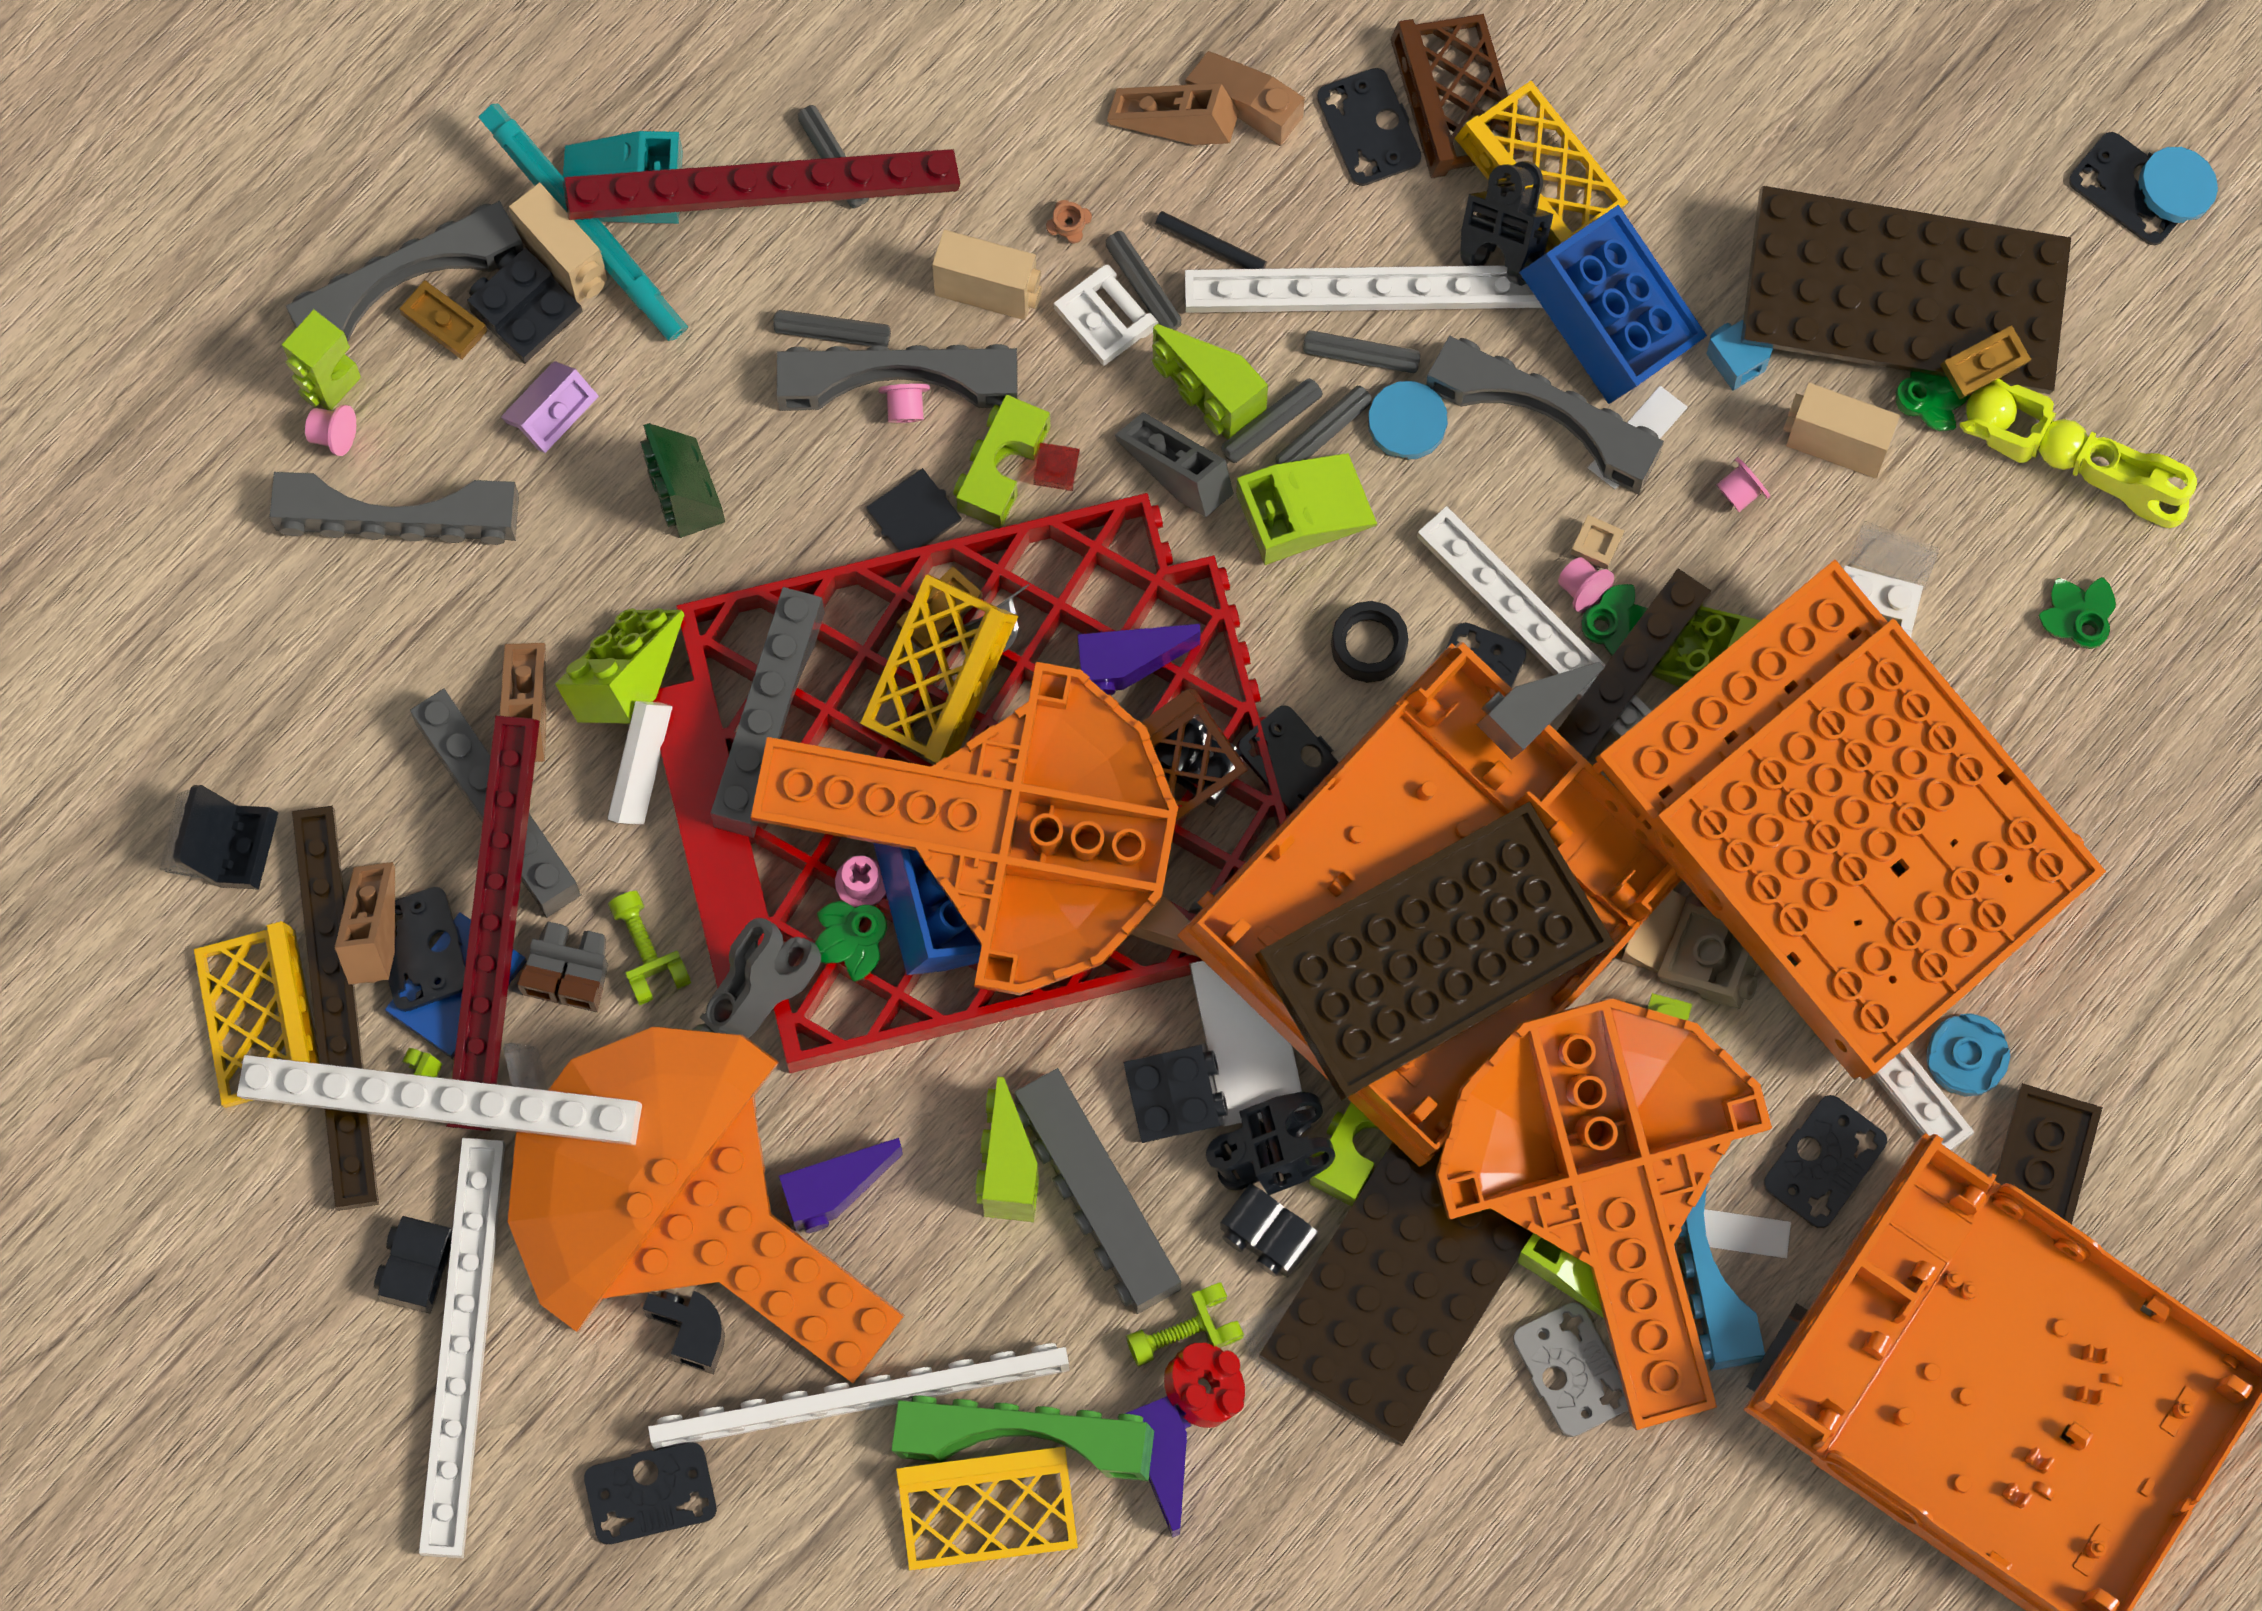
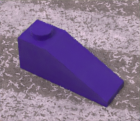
M1200 624L1078 634L1080 670L1087 674L1090 680L1101 690L1111 696L1116 693L1115 691L1126 689L1200 645Z
M899 1138L780 1175V1182L796 1231L805 1229L806 1233H813L829 1226L828 1221L834 1220L842 1214L903 1155Z
M1166 1396L1124 1414L1142 1416L1143 1422H1147L1154 1430L1148 1480L1173 1538L1180 1535L1187 1445L1186 1428L1192 1425L1183 1418L1186 1413L1181 1410L1179 1405L1173 1406Z

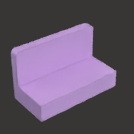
M554 361L506 410L501 418L507 424L519 428L539 451L546 453L599 396L576 369Z

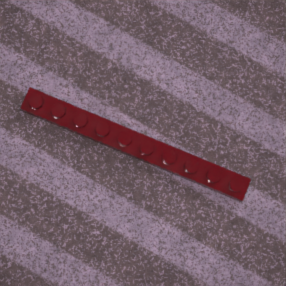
M954 149L573 176L564 177L563 189L568 220L955 192L959 190L961 183Z
M495 716L453 1066V1080L497 1085L540 725L539 720L532 718ZM450 1123L446 1125V1127L491 1132V1128Z

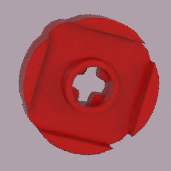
M1193 1343L1178 1352L1165 1368L1164 1386L1169 1401L1173 1406L1178 1403L1181 1410L1186 1413L1183 1418L1193 1425L1203 1428H1214L1223 1424L1241 1412L1244 1407L1245 1383L1240 1371L1241 1364L1239 1358L1232 1351H1223L1212 1344ZM1204 1378L1209 1382L1211 1386L1209 1393H1206L1205 1386L1199 1385L1198 1380Z

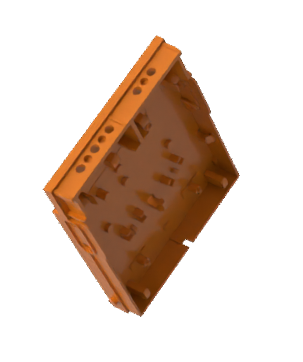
M1836 559L1595 758L1597 762L1593 765L1595 772L1599 774L1603 771L1639 814L1635 820L1641 823L1646 819L1652 826L1647 831V834L1654 846L1705 907L1723 922L1853 1079L1861 1077L1865 1080L1875 1075L2106 873V870L2085 847L2083 839L2069 828L1894 618L1888 622ZM1897 861L1906 869L1901 874H1898L1893 868ZM1789 954L1797 962L1796 965H1793L1791 961L1787 958Z
M1459 642L1456 646L1453 643L1450 644L1215 895L1207 891L1197 903L1202 909L1177 935L1327 1078L1255 954L1530 801L1615 945L1348 1097L1368 1119L1419 1167L1429 1162L1444 1145L1460 1087L1521 1022L1564 1011L1628 943L1640 925L1682 880L1649 839L1647 831L1652 826L1645 819L1641 823L1637 822L1635 819L1639 814L1620 791L1601 773L1597 774L1593 766L1550 724L1512 760L1476 725L1486 715L1481 708L1498 691L1505 696L1512 688L1464 642Z
M1924 1133L1743 1410L1812 1457L1810 1461L2024 1610L2132 1611L2193 1513L2192 1510L2196 1503L2201 1500L2261 1403L2262 1358L2103 1250L2092 1238L2021 1189L2009 1183L2000 1185L1995 1181L1997 1175L1992 1173L1987 1176L1942 1145L1943 1138L1937 1134L1929 1136ZM2143 1305L2152 1311L2150 1316L2140 1310ZM2066 1426L2069 1429L2065 1435L2072 1439L2070 1443L2060 1438Z

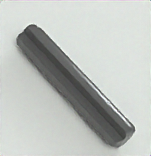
M809 105L798 112V121L821 159L846 157L817 107ZM869 198L847 199L850 207L858 208L868 202Z
M1117 231L1107 237V249L1149 312L1157 319L1160 325L1173 330L1178 329L1182 325L1180 315L1125 233Z
M777 310L773 322L776 333L867 346L888 347L891 337V329L887 324L787 310Z
M1312 330L1307 331L1303 344V351L1307 354L1408 373L1417 372L1421 358L1418 350Z
M1308 378L1224 442L1221 450L1225 457L1233 463L1243 459L1319 400L1323 395L1319 385Z
M1361 385L1355 386L1276 455L1275 463L1282 464L1309 459L1371 404V395Z

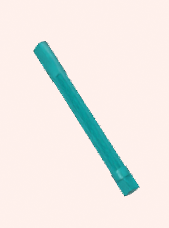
M499 103L488 106L478 118L493 134V138L533 185L536 186L540 182L567 212L563 176ZM598 218L574 220L598 246L606 271L639 310L646 314L668 341H673L680 337L688 329L686 323L664 299L660 290Z

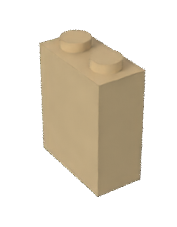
M540 182L509 206L514 227L522 243L552 273L553 278L578 303L584 298L590 299L596 296L603 289L608 279L600 249L574 220H568L567 212Z
M944 229L932 264L935 296L1026 321L1029 309L1037 308L1042 292V286L1039 285L1042 271L1036 269V255Z
M1808 383L1804 396L1796 393L1783 429L1790 433L1786 446L1877 478L1900 415Z

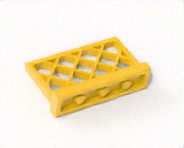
M1531 80L1482 115H1477L1469 120L1455 137V140L1488 181L1491 172L1496 167L1505 164H1516L1513 159L1514 148L1533 152L1532 163L1538 168L1540 165V153L1560 157L1559 174L1540 170L1543 180L1558 183L1557 198L1543 197L1540 193L1537 207L1554 214L1546 253L1618 204L1621 209L1628 204V200ZM1526 95L1537 107L1536 118L1517 114L1518 101ZM1510 107V112H1504V110ZM1492 119L1508 121V138L1495 136L1486 123ZM1516 123L1535 127L1534 143L1515 139ZM1543 128L1555 130L1561 137V148L1541 144ZM1567 159L1577 160L1586 168L1585 179L1566 175ZM1565 184L1584 188L1583 204L1564 201ZM1591 189L1604 191L1613 204L1608 208L1590 206ZM1563 210L1582 213L1581 227L1573 233L1562 220ZM1589 215H1595V217L1589 221Z
M926 574L860 724L925 755V758L935 763L958 751L1019 616L989 604L932 575ZM933 587L945 593L950 608L935 615H931L927 603ZM955 598L964 601V603L957 605ZM972 606L984 611L985 614L979 627L966 633L960 611ZM921 614H923L924 619L918 621ZM952 615L959 636L941 643L934 622ZM926 625L933 646L915 653L911 636L915 629ZM974 637V639H973V641H972V643H971V645H970L969 638ZM961 642L966 657L961 666L950 670L943 649ZM906 650L907 656L902 658ZM935 652L942 673L924 680L917 659ZM910 662L916 684L898 690L894 678L896 670L899 666ZM958 674L954 682L952 676ZM945 679L949 691L945 703L933 707L926 686ZM888 688H890L891 694L886 695ZM919 689L926 711L908 717L901 696ZM894 700L900 721L888 726L876 721L875 718L881 704ZM941 711L940 716H939V718H938V720H937V717H936V714H935V713H938V712ZM925 717L929 718L933 730L927 745L915 740L910 723ZM903 727L905 734L900 733L895 729Z
M280 921L267 925V930L194 949L221 1105L228 1108L254 1101L242 1099L237 1096V1093L231 1094L229 1083L237 1068H242L241 1062L244 1059V1055L248 1053L254 1042L270 1051L266 1058L276 1059L280 1057L283 1060L320 1064L296 931L292 927ZM266 942L268 955L259 969L243 960L252 945ZM239 949L236 955L230 952ZM224 953L233 960L219 980L210 974L207 958ZM240 964L256 973L243 994L227 985ZM269 969H271L272 978L266 974ZM263 978L274 985L275 991L273 998L266 1008L250 999ZM211 980L217 983L214 989H212ZM224 989L240 998L227 1019L217 1013L215 1006ZM247 1003L263 1012L250 1033L234 1024ZM277 1007L279 1017L273 1013ZM270 1017L281 1023L282 1034L273 1048L257 1038ZM218 1019L224 1022L221 1028H219ZM231 1028L247 1037L234 1058L224 1052L222 1044ZM284 1046L286 1050V1056L280 1053ZM225 1058L231 1061L228 1067H226Z
M1065 1446L896 1468L909 1571L1078 1548ZM1060 1473L1062 1491L1052 1505L1031 1490L1042 1475ZM1035 1476L1028 1487L1017 1479ZM1010 1479L1021 1487L1024 1492L1011 1509L1007 1510L989 1494L999 1481ZM993 1482L986 1492L975 1485ZM969 1485L982 1495L981 1499L967 1516L947 1501L958 1486ZM951 1487L944 1497L934 1491V1489ZM927 1491L940 1501L925 1522L910 1510L908 1493ZM1028 1493L1048 1508L1033 1529L1013 1514ZM1062 1498L1065 1516L1055 1509ZM986 1499L1006 1514L991 1535L971 1520L972 1516ZM943 1505L947 1506L964 1520L949 1540L928 1525ZM1051 1512L1066 1522L1068 1541L1050 1543L1037 1533ZM912 1518L922 1525L915 1535L913 1534ZM1009 1518L1029 1532V1535L1017 1548L1008 1549L994 1538ZM967 1523L988 1538L977 1553L966 1554L953 1544V1541ZM927 1529L945 1543V1546L935 1558L917 1561L915 1541ZM1033 1536L1044 1543L1026 1546ZM991 1541L1001 1548V1550L984 1552ZM949 1547L959 1554L942 1557Z

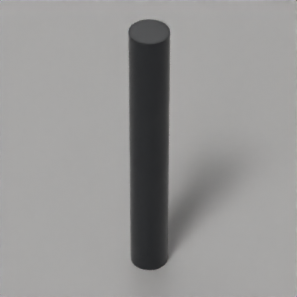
M1164 211L1159 213L1155 221L1156 226L1245 269H1265L1267 261Z

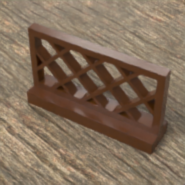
M1484 14L1415 24L1414 19L1398 21L1390 40L1430 177H1443L1447 175L1449 170L1476 166L1468 155L1456 156L1453 141L1470 115L1480 116L1485 113V111L1477 107L1484 94L1498 103L1508 97ZM1476 27L1480 40L1476 48L1456 37L1461 29ZM1434 34L1446 43L1439 54L1424 46L1421 36ZM1450 45L1470 56L1462 69L1443 58ZM1473 60L1488 68L1490 77L1486 83L1466 72ZM1437 65L1456 76L1449 89L1434 81L1432 72ZM1460 80L1480 91L1473 103L1453 92ZM1447 100L1467 111L1459 124L1444 115L1442 107ZM1510 107L1504 110V112H1510ZM1492 119L1486 123L1490 126L1491 132L1496 129L1508 137V121L1503 123L1498 119ZM1516 123L1515 139L1521 140L1520 133ZM1514 148L1513 159L1523 158L1525 150Z
M1186 689L1141 722L1147 727L1153 747L1160 742L1176 745L1172 769L1163 768L1164 773L1171 774L1169 788L1172 796H1174L1177 775L1199 779L1196 797L1189 802L1175 800L1177 805H1182L1178 809L1176 822L1248 771L1246 765L1203 705L1204 701L1195 689ZM1199 715L1208 728L1205 745L1183 742L1186 724ZM1178 730L1177 740L1166 739ZM1213 737L1221 748L1211 747ZM1182 746L1204 750L1200 774L1178 770ZM1210 751L1226 754L1235 769L1222 778L1207 776ZM1205 780L1215 782L1204 790Z

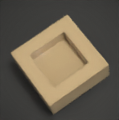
M1587 515L1572 547L1571 555L1578 558L1582 557L1589 563L1608 570L1625 531Z

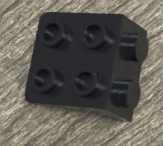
M193 785L185 803L183 819L178 838L175 842L174 861L220 888L259 890L279 812L270 807L238 806L203 785Z

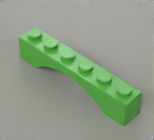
M915 1395L912 1396V1401L898 1400L891 1451L901 1459L943 1462L958 1451L982 1441L1001 1437L1029 1436L1050 1440L1076 1451L1092 1462L1108 1478L1148 1481L1154 1430L1147 1422H1143L1142 1416L1133 1414H1118V1420L1102 1419L1101 1413L1090 1410H1077L1076 1416L1060 1415L1061 1410L1045 1406L1035 1407L1034 1413L1019 1411V1406L1009 1403H994V1408L989 1409L978 1408V1403L971 1400L954 1399L952 1405L937 1404L936 1398Z

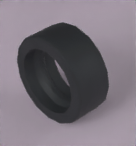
M1375 601L1356 603L1345 609L1335 621L1331 637L1333 659L1339 669L1354 680L1366 683L1382 681L1395 674L1404 662L1409 641L1407 626L1400 614L1387 604ZM1371 620L1380 622L1390 630L1394 644L1391 653L1386 659L1377 663H1365L1351 656L1347 650L1346 636L1351 627L1360 621Z

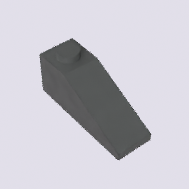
M1142 412L1115 434L1116 441L1179 502L1202 516L1207 517L1234 494L1225 459L1150 415Z
M1596 662L1516 686L1505 696L1498 691L1481 708L1486 715L1476 725L1512 760L1605 667L1600 662Z

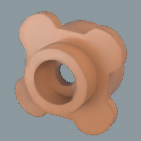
M1061 200L1056 203L1053 219L1047 221L1046 229L1049 234H1059L1066 237L1068 242L1075 244L1082 240V231L1085 225L1091 222L1092 214L1087 208H1082L1077 203ZM1067 219H1071L1073 222L1072 224L1068 225L1065 223V221Z

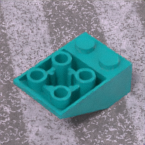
M636 131L566 145L564 150L563 178L682 169L683 149L679 132ZM679 212L598 219L601 222L679 224Z

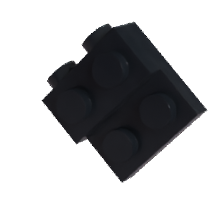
M524 248L518 254L515 251L507 253L498 264L500 271L490 280L486 277L477 280L469 290L471 297L467 301L471 313L483 322L496 337L526 364L583 311L581 305L554 280L552 273Z
M1206 1043L1123 1062L1142 1143L1224 1125L1223 1116L1228 1115L1227 1102L1223 1091H1216L1213 1076L1219 1075L1218 1063L1214 1051H1207Z

